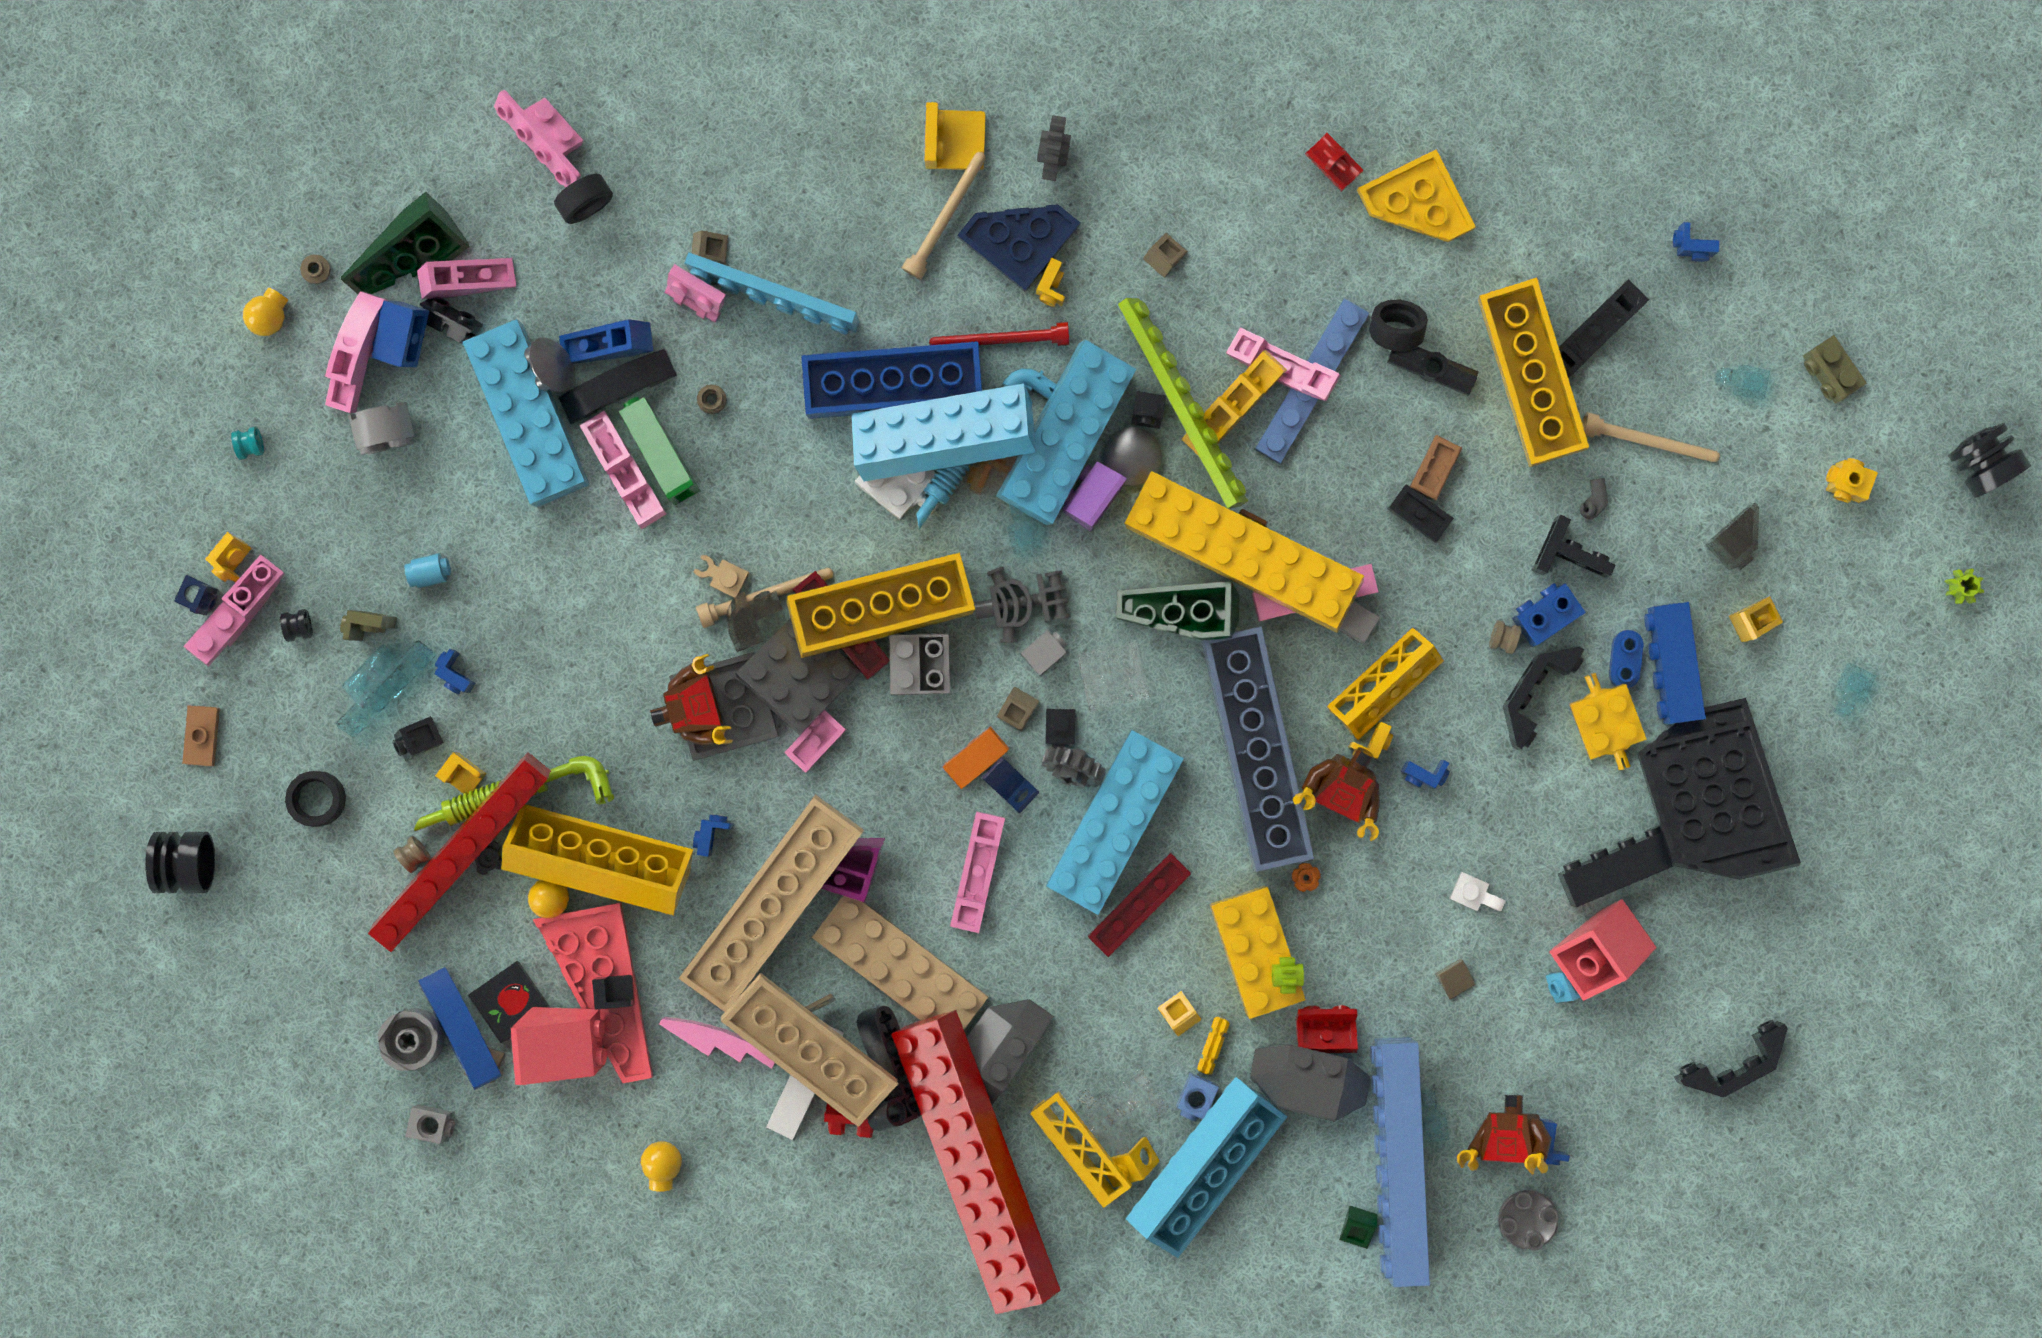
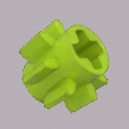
M1960 569L1954 570L1953 575L1955 578L1944 581L1946 584H1949V591L1945 595L1956 597L1955 604H1962L1965 599L1969 604L1975 603L1976 598L1974 595L1984 593L1980 583L1984 578H1977L1973 575L1974 569H1967L1964 574ZM1965 581V586L1969 587L1968 591H1965V587L1961 586V582Z
M1279 957L1280 964H1272L1273 987H1280V993L1282 994L1296 993V986H1304L1303 964H1295L1294 957Z

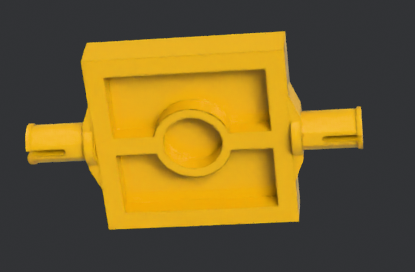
M1591 673V677L1590 675L1584 676L1590 693L1583 699L1569 703L1588 757L1592 760L1605 754L1614 755L1618 770L1624 769L1623 763L1626 768H1629L1631 765L1625 750L1631 745L1647 739L1628 687L1624 683L1613 688H1601L1597 673Z

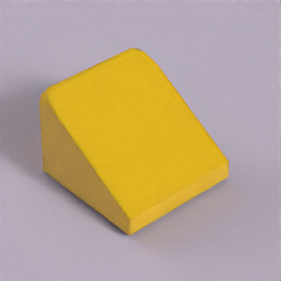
M1182 991L1158 1007L1177 1036H1180L1201 1021L1200 1016Z

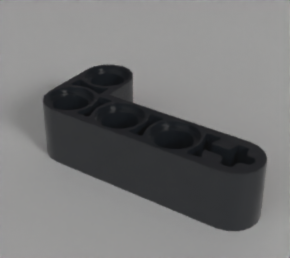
M880 1006L860 1013L857 1018V1028L868 1057L898 1081V1085L867 1117L870 1127L876 1131H882L901 1126L922 1116L891 1035L900 1029L894 1012L887 1006Z

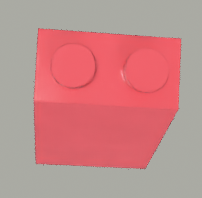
M1621 899L1597 912L1552 948L1549 953L1584 1001L1628 980L1657 947L1627 904Z
M532 1007L511 1027L515 1085L595 1076L605 1065L607 1059L606 1049L602 1045L605 1025L604 1021L600 1019V1009Z

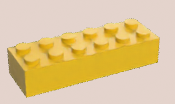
M1537 277L1479 295L1478 303L1529 467L1587 450L1589 444Z
M960 553L789 595L786 600L801 658L969 616L975 611Z
M525 804L518 811L503 844L501 869L674 916L691 871L693 849Z

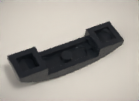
M1629 279L1559 346L1568 378L1649 301Z
M662 349L602 373L560 396L559 400L572 425L598 413L597 410L647 387H654L677 376L666 350Z

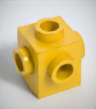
M1847 458V460L1840 461L1830 467L1826 476V481L1829 482L1826 491L1834 493L1833 498L1842 502L1850 503L1852 500L1860 503L1866 501L1870 496L1878 472L1865 468V463L1860 460Z

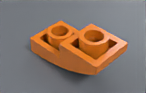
M990 726L969 742L967 747L948 760L942 768L962 789L1009 750V747Z

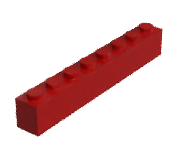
M527 752L377 918L368 934L388 951L392 952L546 782L551 770L531 753Z

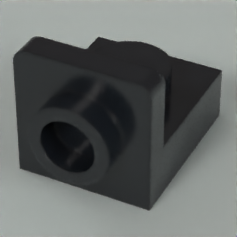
M1046 709L1045 744H1051V747L1055 749L1057 747L1069 748V745H1075L1076 709Z
M431 716L399 729L394 734L395 739L393 740L397 754L399 756L403 755L406 762L414 756L444 743Z

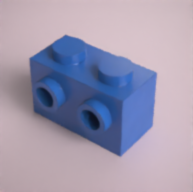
M383 301L382 308L379 311L377 334L372 344L373 352L371 358L398 367H417L429 310L401 301Z
M1553 583L1540 592L1543 596L1535 603L1530 599L1516 608L1518 614L1512 619L1517 626H1521V632L1531 647L1539 645L1586 613L1566 583L1558 587Z

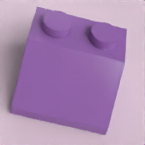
M1098 461L1093 467L1089 464L1078 478L1082 483L1076 491L1071 489L1064 502L1065 506L1062 509L1063 513L1090 532L1122 490L1127 480L1123 475Z

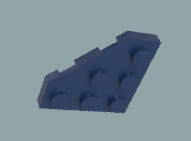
M1058 204L1038 208L1007 209L990 213L978 212L963 227L957 238L1026 292L1049 264L1051 258L1055 257L1077 230L1081 222Z

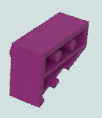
M858 838L821 889L865 902L872 885L885 838Z

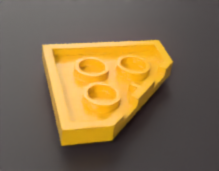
M1437 149L1357 189L1369 216L1446 242H1450L1476 228Z

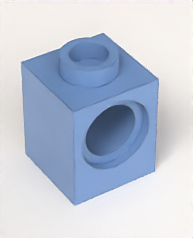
M1189 1073L1176 1104L1177 1108L1181 1110L1180 1115L1195 1122L1198 1117L1203 1119L1212 1105L1219 1086L1200 1076ZM1194 1091L1204 1094V1101L1199 1106H1192L1188 1103V1097Z

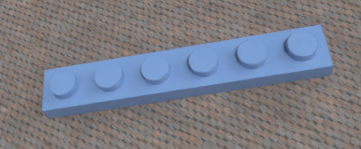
M1344 298L1307 361L1312 364L1316 362L1336 371L1369 312ZM1291 388L1255 450L1280 464L1318 399Z

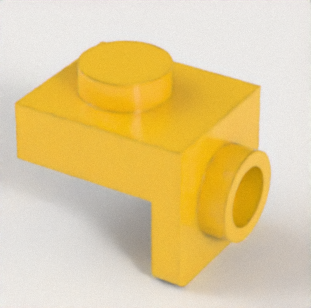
M1378 722L1367 748L1355 742H1350L1348 748L1354 750L1352 756L1357 748L1361 747L1373 754L1372 759H1378L1381 750L1387 751L1392 741L1393 734L1389 733L1392 726Z

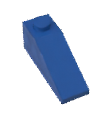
M628 319L559 336L560 345L566 350L573 364L631 357L653 352L650 322Z

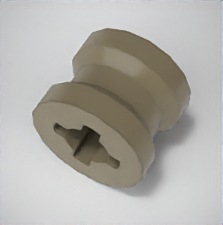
M1497 620L1491 634L1489 648H1502L1506 653L1513 654L1520 638L1521 626L1514 625L1510 627L1505 625L1504 621Z
M415 836L408 838L407 844L403 847H397L393 850L397 860L410 873L417 870L418 864L431 859L429 852Z

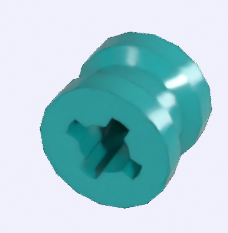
M250 427L246 432L237 430L231 433L233 449L239 460L246 459L251 454L256 456L264 454V444L258 427Z

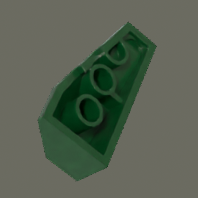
M424 192L401 211L341 276V280L357 294L360 292L373 294L395 285V279L409 273H411L412 277L418 276L417 270L426 262L452 261L470 246L448 212L427 192Z
M1232 581L1117 590L1116 618L1199 640L1232 638L1239 623L1240 595Z

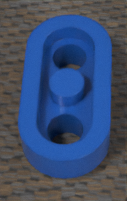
M1633 630L1619 632L1612 641L1609 679L1615 687L1625 683L1628 688H1631L1637 684L1640 678L1644 643L1642 637ZM1627 639L1633 642L1631 650H1627L1624 646ZM1624 668L1630 672L1628 679H1624L1621 676V671Z

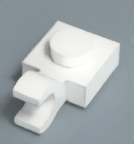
M1463 872L1460 873L1449 898L1475 911H1478L1480 904H1484L1501 912L1506 902L1486 892L1489 886L1488 883Z

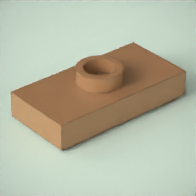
M1435 435L1410 487L1436 501L1462 447Z
M187 706L182 764L215 766L220 708Z

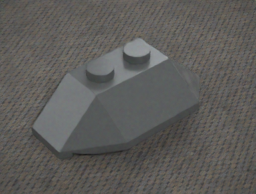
M1030 999L988 1007L967 1037L992 1105L1012 1080L1054 1017Z
M1294 1045L1257 1048L1254 1051L1250 1079L1258 1085L1276 1108L1335 1122L1353 1111L1364 1107L1367 1102L1370 1076L1348 1058Z

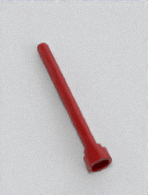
M1068 322L1056 323V326H1051V329L938 336L932 337L929 340V345L978 342L980 346L1052 341V344L1058 343V346L1070 345Z

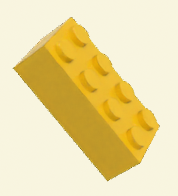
M1262 886L1209 904L1247 1017L1252 1019L1305 1001L1301 986H1296V993L1282 994L1280 993V987H1273L1272 964H1280L1279 957H1291L1268 887Z

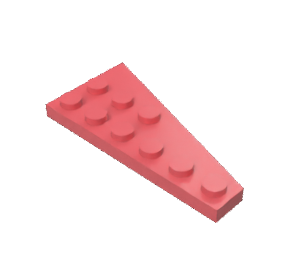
M622 902L563 913L550 919H533L536 927L539 928L548 949L559 964L561 972L581 1009H595L593 979L632 975L635 1004L630 1007L600 1009V1019L604 1021L605 1025L602 1045L606 1049L607 1056L622 1083L653 1078Z

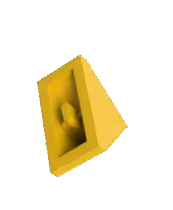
M1770 596L1729 616L1741 642L1754 640L1783 623Z

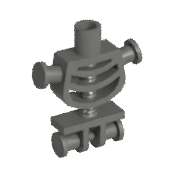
M1004 567L996 568L987 572L988 576L991 575L995 584L990 587L991 599L974 602L977 620L995 616L997 628H1003V639H1000L1001 643L1018 642V639H1015V628L1023 627L1028 623L1032 606L1042 605L1045 622H1050L1049 606H1054L1056 616L1053 617V620L1071 617L1070 614H1067L1065 603H1068V598H1062L1060 592L1066 590L1065 585L1061 584L1060 575L1063 574L1062 570L1045 573V577L1049 578V588H1044L1042 574H1037L1039 593L1030 595L1021 581L1016 579L1005 580L1002 573ZM1010 585L1018 586L1025 596L1017 597ZM1005 587L1012 599H1006L1001 588ZM1054 592L1055 600L1047 601L1045 594ZM997 594L1001 598L1000 601L997 600ZM1026 607L1027 613L1025 618L1017 622L1019 608ZM1014 609L1012 621L1007 622L1008 611ZM1000 612H1004L1003 619H1001Z

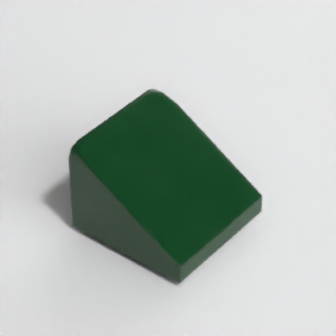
M1349 1206L1339 1240L1368 1249L1377 1228V1214Z

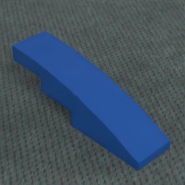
M446 967L418 980L423 993L433 1009L435 1017L447 1037L448 1043L474 1090L501 1077V1073Z

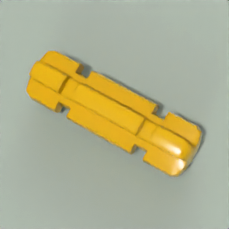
M1221 1017L1214 1018L1211 1026L1213 1030L1209 1032L1202 1055H1204L1203 1059L1200 1058L1197 1066L1199 1072L1207 1075L1213 1074L1216 1065L1214 1061L1218 1059L1225 1039L1223 1035L1227 1033L1230 1025L1228 1020Z

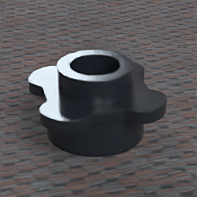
M490 842L475 859L476 870L479 874L486 875L488 871L493 869L501 870L502 858L499 853L500 845L497 842ZM487 855L491 857L490 861L485 859Z

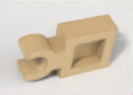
M701 555L700 558L707 561L709 567L704 572L698 569H694L693 572L701 578L712 577L713 579L709 586L737 599L749 572L723 559L718 567L712 558L707 555Z

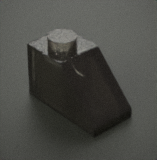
M1756 502L1744 508L1705 544L1728 570L1737 567L1741 570L1754 559L1751 554L1758 549L1759 506Z

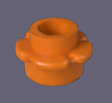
M1302 863L1297 869L1293 870L1291 878L1295 882V888L1299 891H1313L1319 886L1318 880L1321 878V874L1317 867H1312L1310 863ZM1304 875H1308L1309 879L1304 880Z

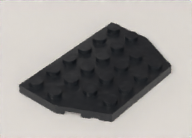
M1746 698L1704 707L1706 719L1675 723L1668 730L1662 732L1656 740L1638 752V759L1672 866L1742 880L1800 865L1801 862Z

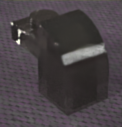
M744 591L731 601L726 613V622L736 652L764 642L757 620L783 610L777 591L772 593L769 591L761 592L754 596L752 601H748Z

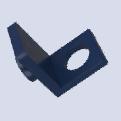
M186 575L174 602L190 608V611L195 614L206 616L216 604L218 589ZM196 585L199 587V591L194 602L191 603L186 599L185 592L188 587Z
M1003 757L982 777L1018 813H1021L1039 794V791ZM1028 791L1026 798L1018 802L1019 797Z

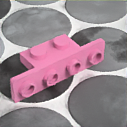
M506 90L499 92L494 105L498 116L511 126L516 132L517 137L528 145L541 163L546 165L554 174L557 182L566 188L571 183L580 179L581 174L565 156L578 149L582 145L583 139L550 102L543 98L523 110Z

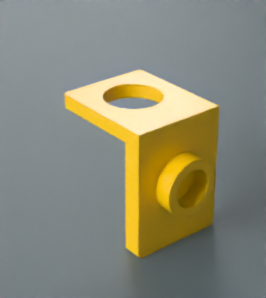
M1142 1137L1128 1153L1111 1157L1130 1183L1144 1180L1159 1163V1159L1147 1137ZM1141 1149H1144L1148 1154L1149 1161L1147 1165L1140 1158ZM1107 1175L1114 1188L1122 1186L1115 1176Z

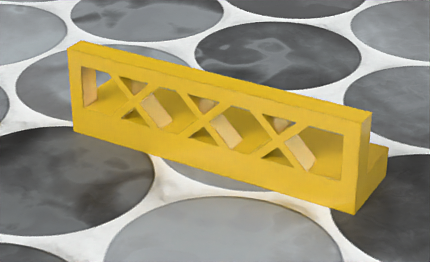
M1411 628L1337 696L1327 708L1359 740L1444 660L1431 642L1414 628ZM1414 639L1421 644L1414 652L1405 653L1406 647ZM1398 661L1396 669L1392 672L1384 673V667L1389 662ZM1376 681V687L1371 692L1362 693L1363 686L1366 683ZM1355 701L1354 707L1347 714L1344 715L1338 710L1346 702Z
M1059 1091L1046 1101L1042 1100L1032 1109L1030 1115L1103 1208L1132 1187L1127 1177ZM1056 1101L1064 1110L1063 1121H1060L1049 1107ZM1067 1127L1079 1129L1083 1134L1082 1144L1077 1143L1067 1130ZM1086 1140L1090 1143L1091 1146L1086 1145ZM1085 1151L1097 1152L1101 1157L1100 1168L1095 1166ZM1103 1175L1115 1176L1122 1186L1114 1190Z

